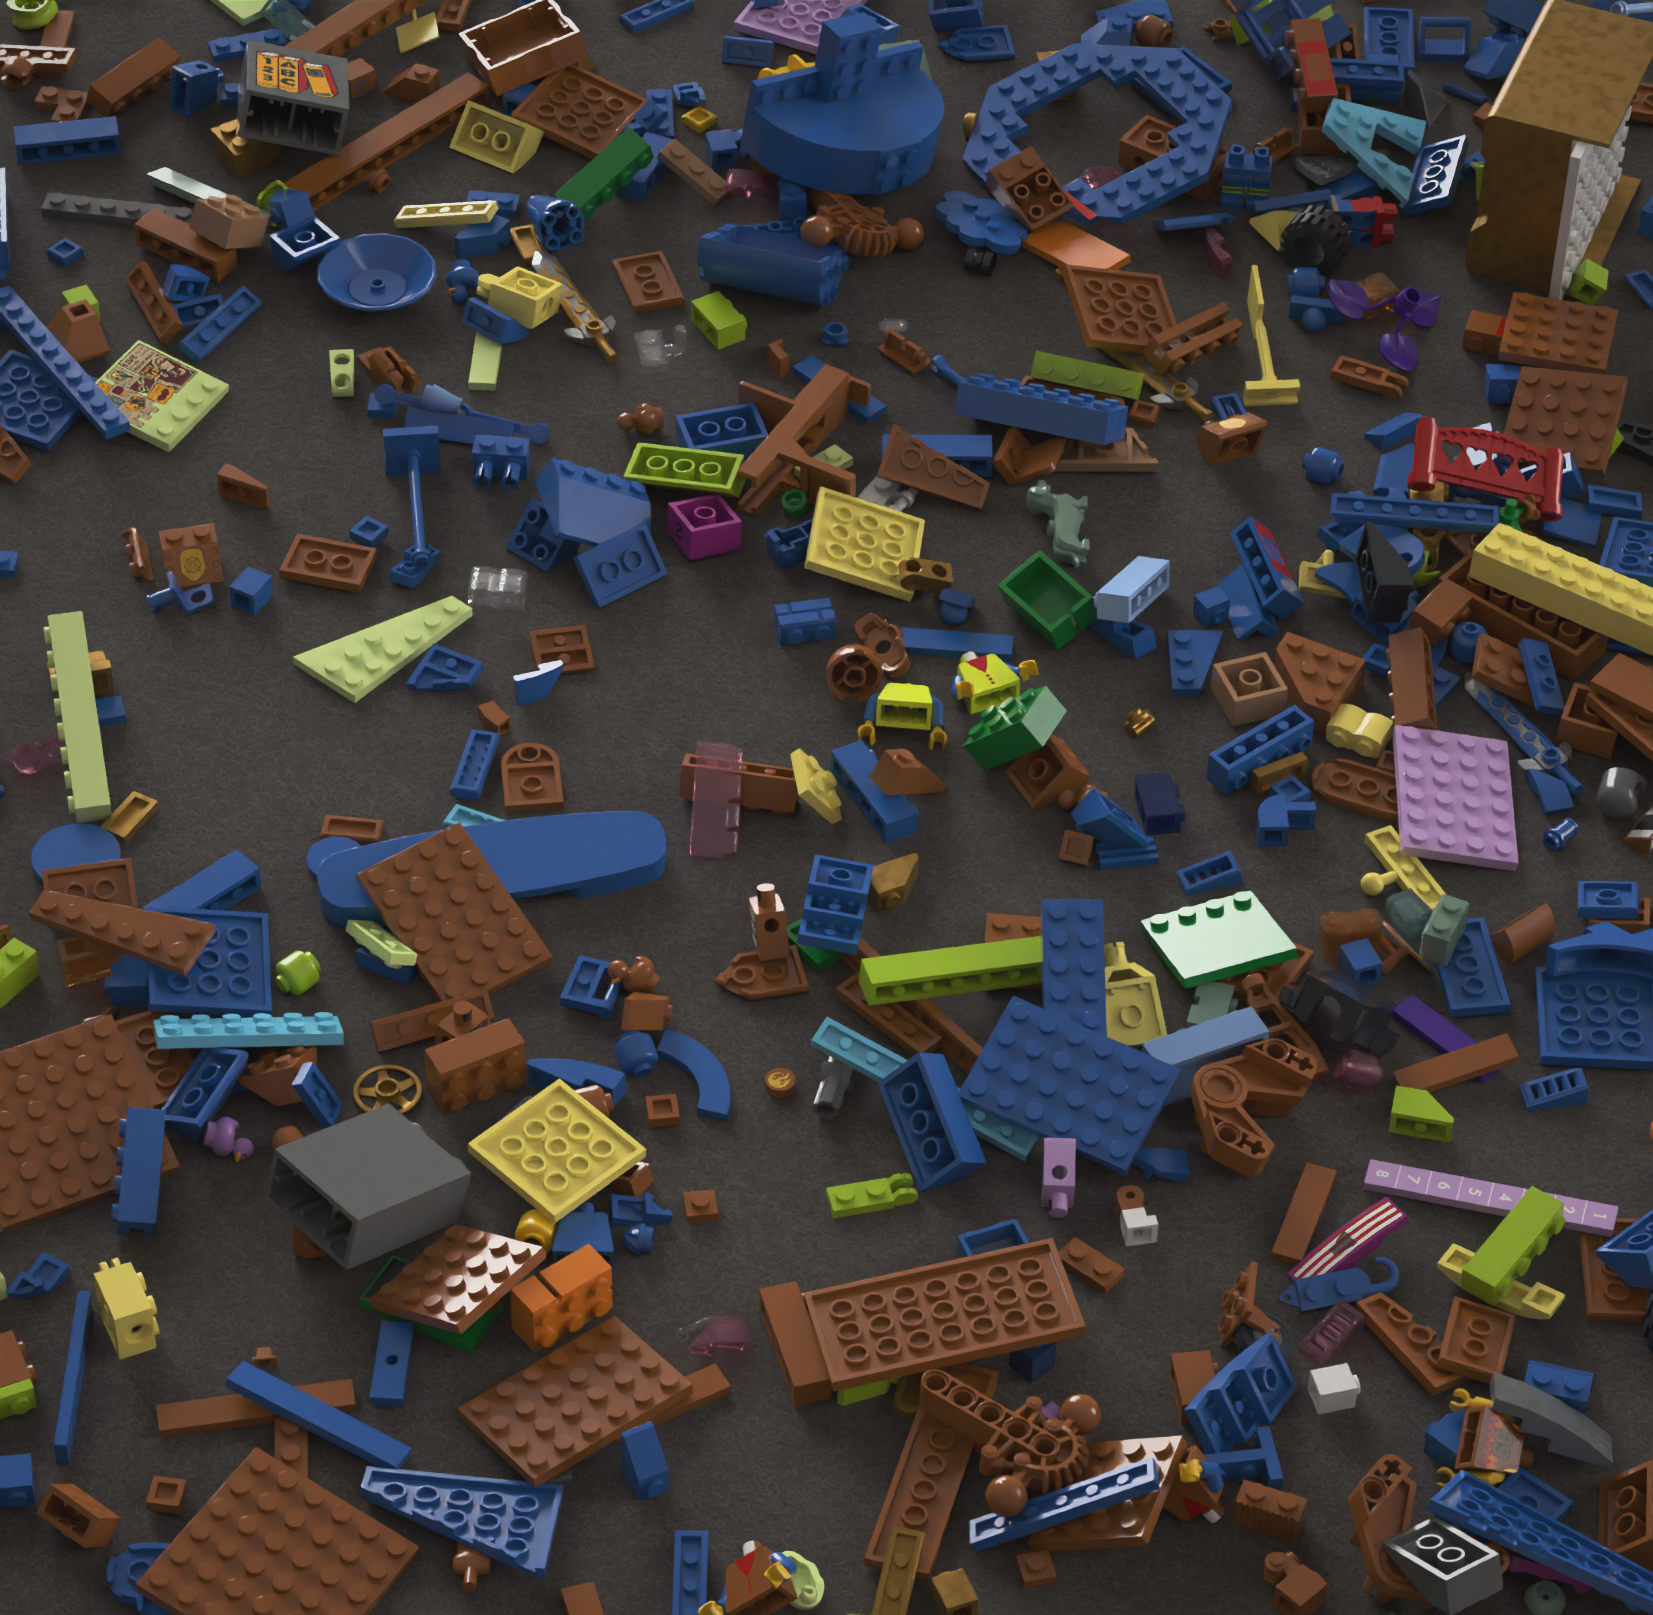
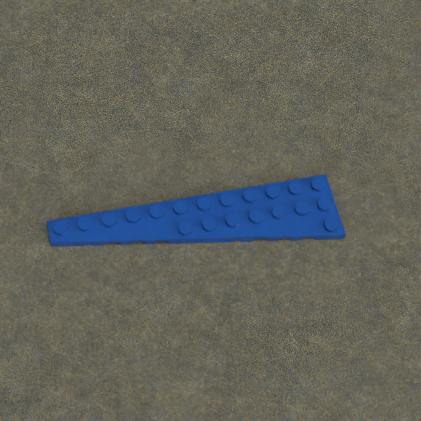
M1461 1470L1430 1499L1426 1511L1434 1514V1516L1449 1525L1454 1523L1591 1586L1600 1594L1615 1597L1623 1601V1604L1634 1612H1642L1643 1610L1653 1615V1572L1474 1475Z

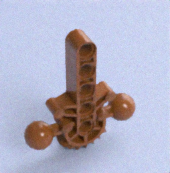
M806 186L807 201L817 210L816 215L810 216L801 226V237L804 243L810 247L822 248L831 240H834L846 252L862 255L863 257L870 256L875 258L877 256L881 258L890 255L895 246L904 250L915 249L924 239V229L921 223L913 218H902L894 226H891L883 218L885 210L880 207H873L871 210L859 205L850 194L823 191Z
M929 1370L921 1377L919 1397L921 1408L984 1445L981 1449L979 1471L983 1475L989 1476L994 1474L996 1469L1002 1471L1004 1469L1012 1470V1476L1002 1475L996 1477L990 1482L985 1491L988 1508L996 1515L1011 1517L1020 1513L1027 1502L1026 1489L1028 1487L1041 1491L1045 1495L1048 1491L1053 1492L1079 1483L1082 1475L1086 1472L1089 1456L1088 1447H1086L1087 1443L1085 1437L1075 1436V1434H1089L1097 1428L1101 1420L1099 1404L1091 1396L1074 1394L1065 1399L1060 1408L1061 1421L1056 1418L1048 1419L1041 1411L1042 1400L1036 1396L1027 1398L1026 1403L1013 1412L944 1371Z

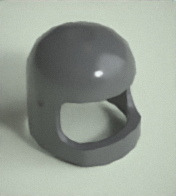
M1616 767L1607 770L1602 776L1596 797L1598 809L1606 817L1615 820H1622L1632 816L1637 809L1638 799L1645 792L1647 780L1630 769ZM1636 783L1640 784V788L1634 791Z

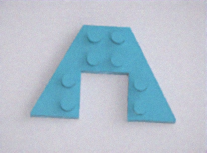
M1333 98L1327 108L1322 132L1330 140L1334 141L1337 147L1344 153L1348 150L1359 160L1357 166L1370 178L1374 179L1382 190H1390L1401 201L1399 204L1401 208L1406 205L1409 200L1414 174L1405 166H1399L1390 161L1384 154L1371 150L1373 137L1376 132L1416 155L1421 148L1426 121Z

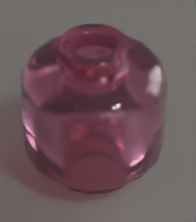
M1349 1050L1345 1055H1340L1337 1060L1335 1078L1339 1079L1340 1085L1345 1089L1367 1093L1374 1085H1379L1382 1079L1383 1069L1379 1067L1378 1059L1375 1055H1369L1358 1050Z

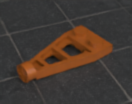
M1255 973L1245 977L1240 982V987L1245 995L1246 1007L1252 1006L1258 1016L1259 1013L1272 1010L1281 1022L1279 1025L1267 1028L1269 1030L1268 1039L1284 1034L1287 1035L1298 1049L1310 1054L1317 1061L1318 1067L1313 1079L1326 1076L1329 1069L1317 1045L1290 1013L1279 1004L1278 999L1268 989L1262 975Z

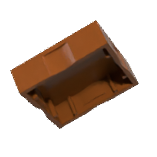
M554 0L534 1L504 16L458 33L468 61L496 96L589 58L580 30L569 18L562 14L561 8Z

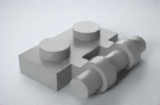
M876 476L857 498L902 512L914 503L918 491L908 488L907 491L901 492L902 485Z

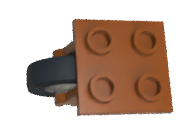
M1252 1261L1244 1272H1239L1231 1290L1227 1289L1222 1297L1221 1307L1224 1308V1315L1218 1326V1332L1221 1333L1220 1346L1227 1347L1232 1341L1242 1353L1265 1334L1272 1333L1284 1360H1286L1293 1348L1292 1334L1282 1320L1270 1313L1262 1312L1253 1304L1258 1263Z

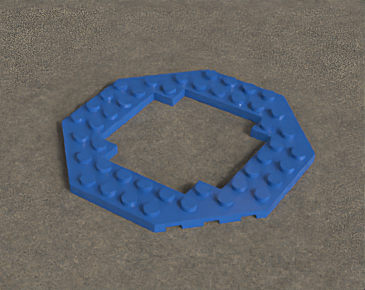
M1074 43L989 86L975 128L963 155V164L992 194L985 184L989 169L1021 152L1012 141L1029 133L1028 125L1021 117L1101 76L1114 89L1137 78L1184 123L1167 132L1168 141L1176 148L1094 191L1081 178L1062 186L1066 192L1096 213L1097 216L1089 220L1076 208H1073L1052 220L1061 222L1062 218L1076 219V223L1096 224L1097 220L1111 221V225H1123L1210 179L1211 167L1219 151V142L1223 138L1227 126L1228 114H1231L1233 108L1232 99L1178 48Z

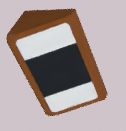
M1653 806L1645 812L1622 840L1623 843L1647 855L1653 849Z

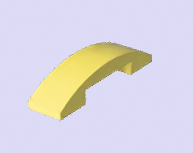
M1453 1243L1438 1261L1437 1268L1461 1287L1462 1269L1475 1253ZM1514 1281L1510 1293L1505 1298L1501 1297L1494 1306L1522 1317L1550 1319L1564 1301L1565 1294L1539 1282H1536L1531 1288L1518 1281Z

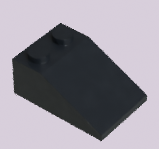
M1366 521L1354 557L1367 622L1400 623L1403 612L1408 610V597L1410 593L1414 592L1415 579L1414 576H1410L1407 562L1373 522Z

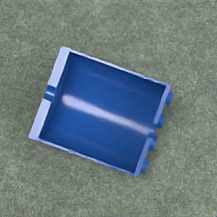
M730 223L716 229V232L711 231L701 236L699 240L698 266L702 267L699 276L703 282L820 307H827L831 300H837L839 293L838 285L842 273L848 270L850 257L847 256V252L842 247L827 244L822 248L816 249L806 245L801 238Z

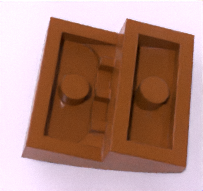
M586 625L529 631L536 671H538L539 664L558 660L562 661L564 667L560 674L595 670Z

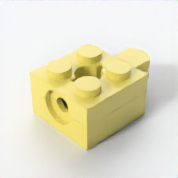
M517 266L500 278L492 274L480 275L478 277L476 293L488 298L489 306L515 319L526 329H533L559 312L563 284Z
M118 1257L111 1259L112 1268H109L105 1261L99 1263V1272L94 1273L99 1315L119 1360L156 1348L155 1336L159 1335L160 1332L153 1315L157 1314V1308L152 1295L146 1296L144 1292L147 1291L142 1273H136L131 1262L121 1265Z

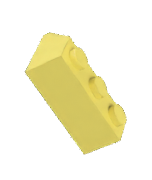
M468 100L449 148L514 174L536 153L544 131Z

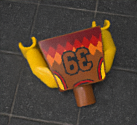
M1464 1389L1454 1391L1453 1396L1462 1398L1464 1403L1459 1404L1451 1401L1449 1404L1450 1409L1457 1413L1465 1411L1454 1469L1464 1470L1490 1485H1495L1503 1482L1505 1476L1515 1475L1518 1472L1519 1466L1523 1469L1529 1468L1533 1462L1534 1455L1531 1450L1523 1448L1525 1432L1519 1430V1425L1515 1424L1514 1418L1511 1415L1491 1410V1400L1477 1396L1472 1399ZM1446 1467L1440 1468L1436 1472L1438 1474H1447L1450 1480L1457 1475ZM1436 1483L1435 1485L1442 1489L1447 1483Z

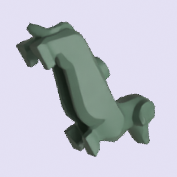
M1039 480L1037 485L1031 486L1027 492V509L1033 514L1047 513L1051 517L1047 524V536L1052 537L1053 553L1056 559L1062 563L1072 564L1075 568H1085V556H1088L1090 551L1089 539H1083L1082 542H1079L1078 534L1080 525L1084 523V509L1088 507V496L1077 500L1068 494L1050 493L1051 486L1047 485L1044 480Z

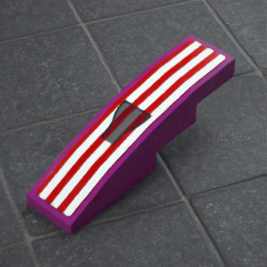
M1388 1197L1383 1198L1325 1239L1287 1273V1277L1293 1281L1356 1268L1357 1260L1381 1247L1382 1238L1406 1225L1407 1215Z

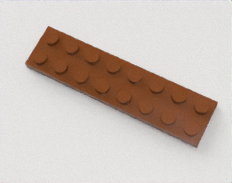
M965 1363L935 1369L946 1372L990 1399L993 1398L999 1381L998 1371ZM920 1404L865 1554L864 1566L882 1570L892 1526L925 1532V1540L916 1579L929 1582L975 1447L974 1439L921 1408Z

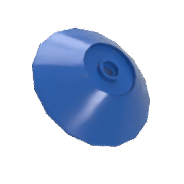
M386 233L365 234L341 241L338 246L331 248L324 254L317 266V283L328 298L346 308L366 312L392 311L413 304L430 291L437 278L436 261L425 247L409 238Z

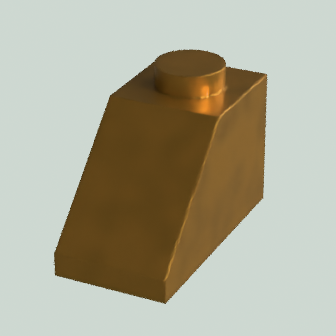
M917 853L873 866L868 900L877 913L896 909L905 903L918 876L919 856Z

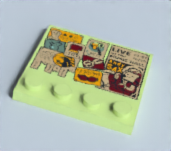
M140 340L95 382L128 419L131 430L127 432L167 452H170L229 391V384Z

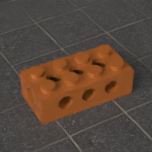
M1146 114L1119 140L1118 164L1134 170L1175 149L1176 147L1168 141L1167 132L1177 127ZM1219 145L1216 160L1211 167L1210 179L1185 193L1206 201L1222 185L1226 152H1229L1230 149Z

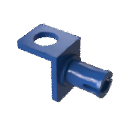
M172 571L167 573L169 588L146 596L152 612L176 603L184 614H189L214 604L212 587L209 583L183 592ZM197 594H206L203 601L198 603L192 602Z

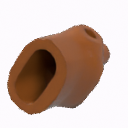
M457 1542V1551L453 1559V1572L464 1575V1590L474 1591L476 1589L477 1576L486 1575L491 1572V1557Z

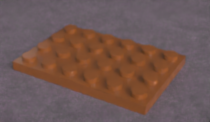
M460 822L356 874L357 882L395 938L417 954L415 967L439 1002L481 989H487L490 995L553 962L552 954Z
M613 1316L457 1409L459 1418L526 1481L534 1488H537L620 1438L622 1432L640 1426L693 1394V1385L616 1316Z

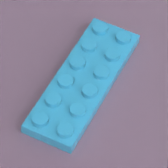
M328 1012L315 1013L313 1017H302V1014L286 1013L284 1017H272L270 1014L259 1013L254 1014L253 1018H241L237 1014H225L222 1018H210L208 1015H193L191 1019H179L175 1015L161 1016L159 1020H153V1033L158 1049L300 1046L302 1044L303 1046L344 1045V1032L339 1019Z

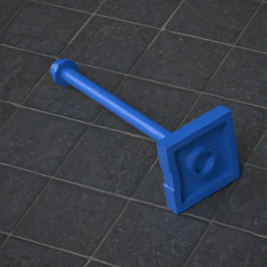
M438 426L383 429L386 476H409L415 551L411 554V562L417 569H426L432 561V555L426 550L419 474L441 473Z

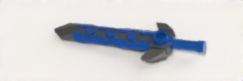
M1466 672L1465 691L1510 736V739L1529 758L1518 761V765L1526 772L1528 769H1535L1550 776L1556 775L1561 781L1566 783L1567 788L1574 796L1582 794L1584 787L1566 770L1571 762L1572 746L1567 740H1564L1559 745V748L1555 747L1515 707L1504 693L1472 679V673Z

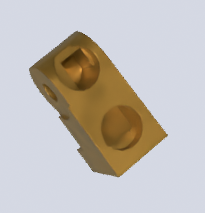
M910 557L902 560L898 565L901 587L906 590L913 591L919 589L920 591L930 592L933 599L941 600L939 597L942 589H950L954 583L950 563Z

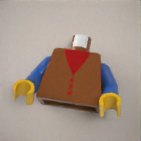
M1196 1445L1186 1449L1162 1509L1171 1512L1182 1521H1187L1199 1514H1202L1211 1523L1218 1521L1225 1512V1508L1218 1502L1224 1486L1219 1464L1209 1462Z
M759 1541L746 1542L742 1547L744 1556L731 1563L726 1569V1584L721 1598L717 1602L709 1601L701 1606L698 1610L699 1615L772 1614L798 1599L791 1577L797 1572L796 1564L783 1553H774L766 1546H762Z

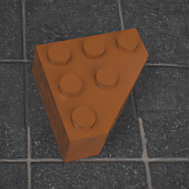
M1287 632L1276 648L1274 666L1288 688L1287 699L1291 707L1296 705L1314 720L1313 730L1326 735L1327 724L1340 704H1350L1362 686L1366 660Z

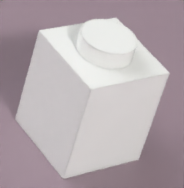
M1345 1363L1310 1370L1308 1392L1317 1413L1323 1414L1355 1407L1357 1394H1360V1383L1357 1375H1352L1348 1364Z

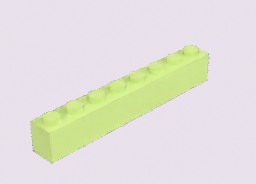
M83 612L48 615L49 627H43L45 644L52 645V650L47 651L49 668L55 667L56 673L50 675L52 692L58 691L59 698L54 699L56 716H62V722L57 723L59 740H65L66 747H60L62 764L69 765V771L64 772L66 789L72 788L73 796H67L69 814H76L77 823L107 820L112 814Z

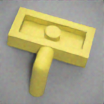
M1326 550L1316 563L1303 561L1300 564L1299 591L1346 599L1341 592L1315 577L1316 569L1334 564L1333 551Z

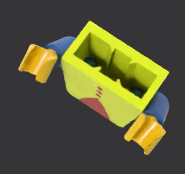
M967 652L962 655L961 663L958 665V673L953 678L951 697L955 700L964 699L970 714L983 711L992 705L995 707L999 706L1010 697H1019L1020 681L1028 680L1029 676L1039 675L1035 660H1028L1020 663L1019 667H1015L1002 661L995 654L978 658L974 652Z
M888 683L882 691L871 695L867 700L863 717L865 724L858 728L859 740H862L865 736H870V745L876 742L873 725L923 730L932 729L928 745L929 749L933 751V745L936 741L943 745L942 750L945 749L947 734L942 731L945 728L944 705L939 699L930 695L927 686L910 683Z

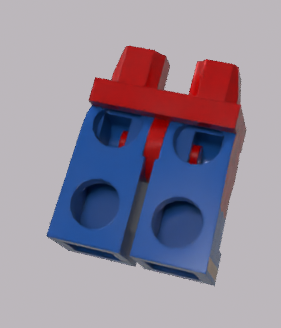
M1329 195L1327 210L1330 208L1334 211L1335 215L1338 216L1339 214L1343 218L1342 221L1348 224L1349 228L1347 230L1352 233L1350 240L1353 241L1350 249L1367 248L1369 246L1372 249L1380 247V242L1393 241V224H1383V222L1397 220L1395 204H1383L1381 196L1373 197V199L1365 197L1358 200H1341L1340 195Z

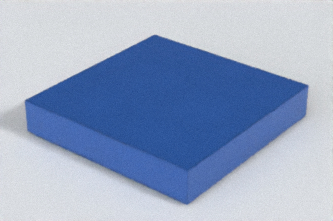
M1578 881L1577 918L1638 919V882Z

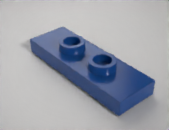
M1523 638L1518 645L1535 709L1538 712L1560 716L1565 706L1547 642Z
M471 729L450 788V796L472 800L480 799L500 741L499 733Z

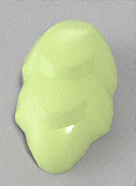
M793 1551L782 1552L797 1566V1572L791 1577L798 1599L790 1604L802 1610L815 1608L821 1601L824 1593V1581L819 1575L816 1565Z

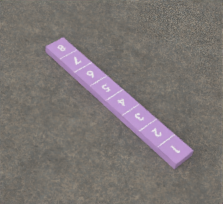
M1370 1159L1364 1180V1190L1504 1217L1510 1213L1529 1190ZM1546 1193L1564 1203L1563 1217L1565 1218V1224L1563 1228L1608 1237L1613 1236L1618 1206Z

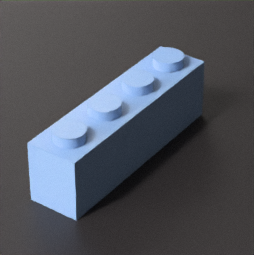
M1142 556L1135 558L1096 593L1094 607L1097 608V619L1130 623L1169 587L1170 560Z

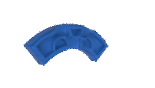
M665 1029L656 1050L658 1057L677 1065L686 1073L692 1075L699 1093L697 1115L727 1122L730 1112L731 1095L729 1080L723 1066L713 1053L696 1040L681 1033Z

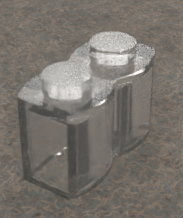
M489 566L473 567L468 587V605L473 608L524 610L528 587V573L514 568L498 570Z

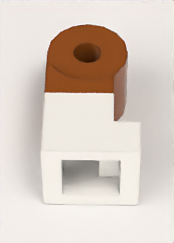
M1134 1185L1122 1186L1117 1192L1116 1215L1126 1246L1157 1242L1158 1222L1156 1215H1146L1143 1206L1144 1193L1142 1189Z

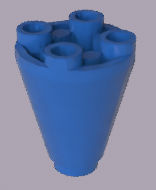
M534 195L528 200L527 212L538 240L548 250H565L582 241L585 218L577 205L567 200L545 195Z

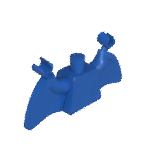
M1355 562L1334 563L1316 569L1315 577L1341 592L1350 604L1353 605L1350 616L1388 647L1389 635L1410 630L1409 624L1412 614L1419 601V594L1415 589L1408 597V610L1403 612L1400 623L1367 622ZM1445 638L1437 646L1431 643L1433 669L1439 666L1444 657L1447 646V639Z

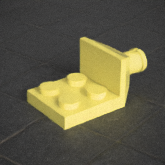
M1116 942L1115 947H1113V943L1105 944L1107 1037L1134 1048L1143 1046V1043L1154 1038L1166 1036L1167 1030L1155 975L1135 962L1128 963L1124 942Z

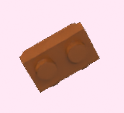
M1012 427L1007 430L992 463L1009 486L1020 482L1024 484L1034 477L1046 476L1055 470L1057 461L1063 453L1068 439L1063 436H1057L1031 446L1019 428Z

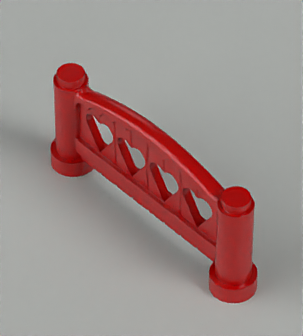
M1421 417L1416 427L1412 472L1408 474L1407 486L1414 491L1429 492L1435 489L1436 481L1511 499H1522L1525 495L1532 494L1535 497L1536 509L1540 512L1538 520L1555 522L1561 520L1563 515V506L1560 504L1564 455L1560 448L1549 447L1543 453L1520 440L1493 431L1464 427L1439 428L1434 418ZM1443 441L1449 443L1450 446L1457 444L1461 448V453L1451 464H1449L1441 447ZM1469 447L1475 451L1482 450L1486 454V460L1477 470L1474 469L1467 454V448ZM1492 454H1498L1501 458L1507 456L1512 461L1511 466L1502 476H1500L1495 466ZM1518 460H1523L1526 464L1533 462L1537 467V471L1528 482L1525 481L1518 467Z

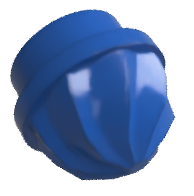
M645 1223L631 1226L624 1234V1242L628 1249L637 1253V1255H642V1252L651 1253L654 1228L646 1227Z

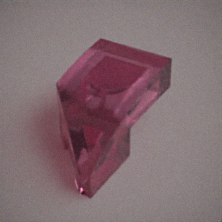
M715 1317L691 1344L689 1354L715 1355L719 1347L749 1349L753 1339L746 1317Z

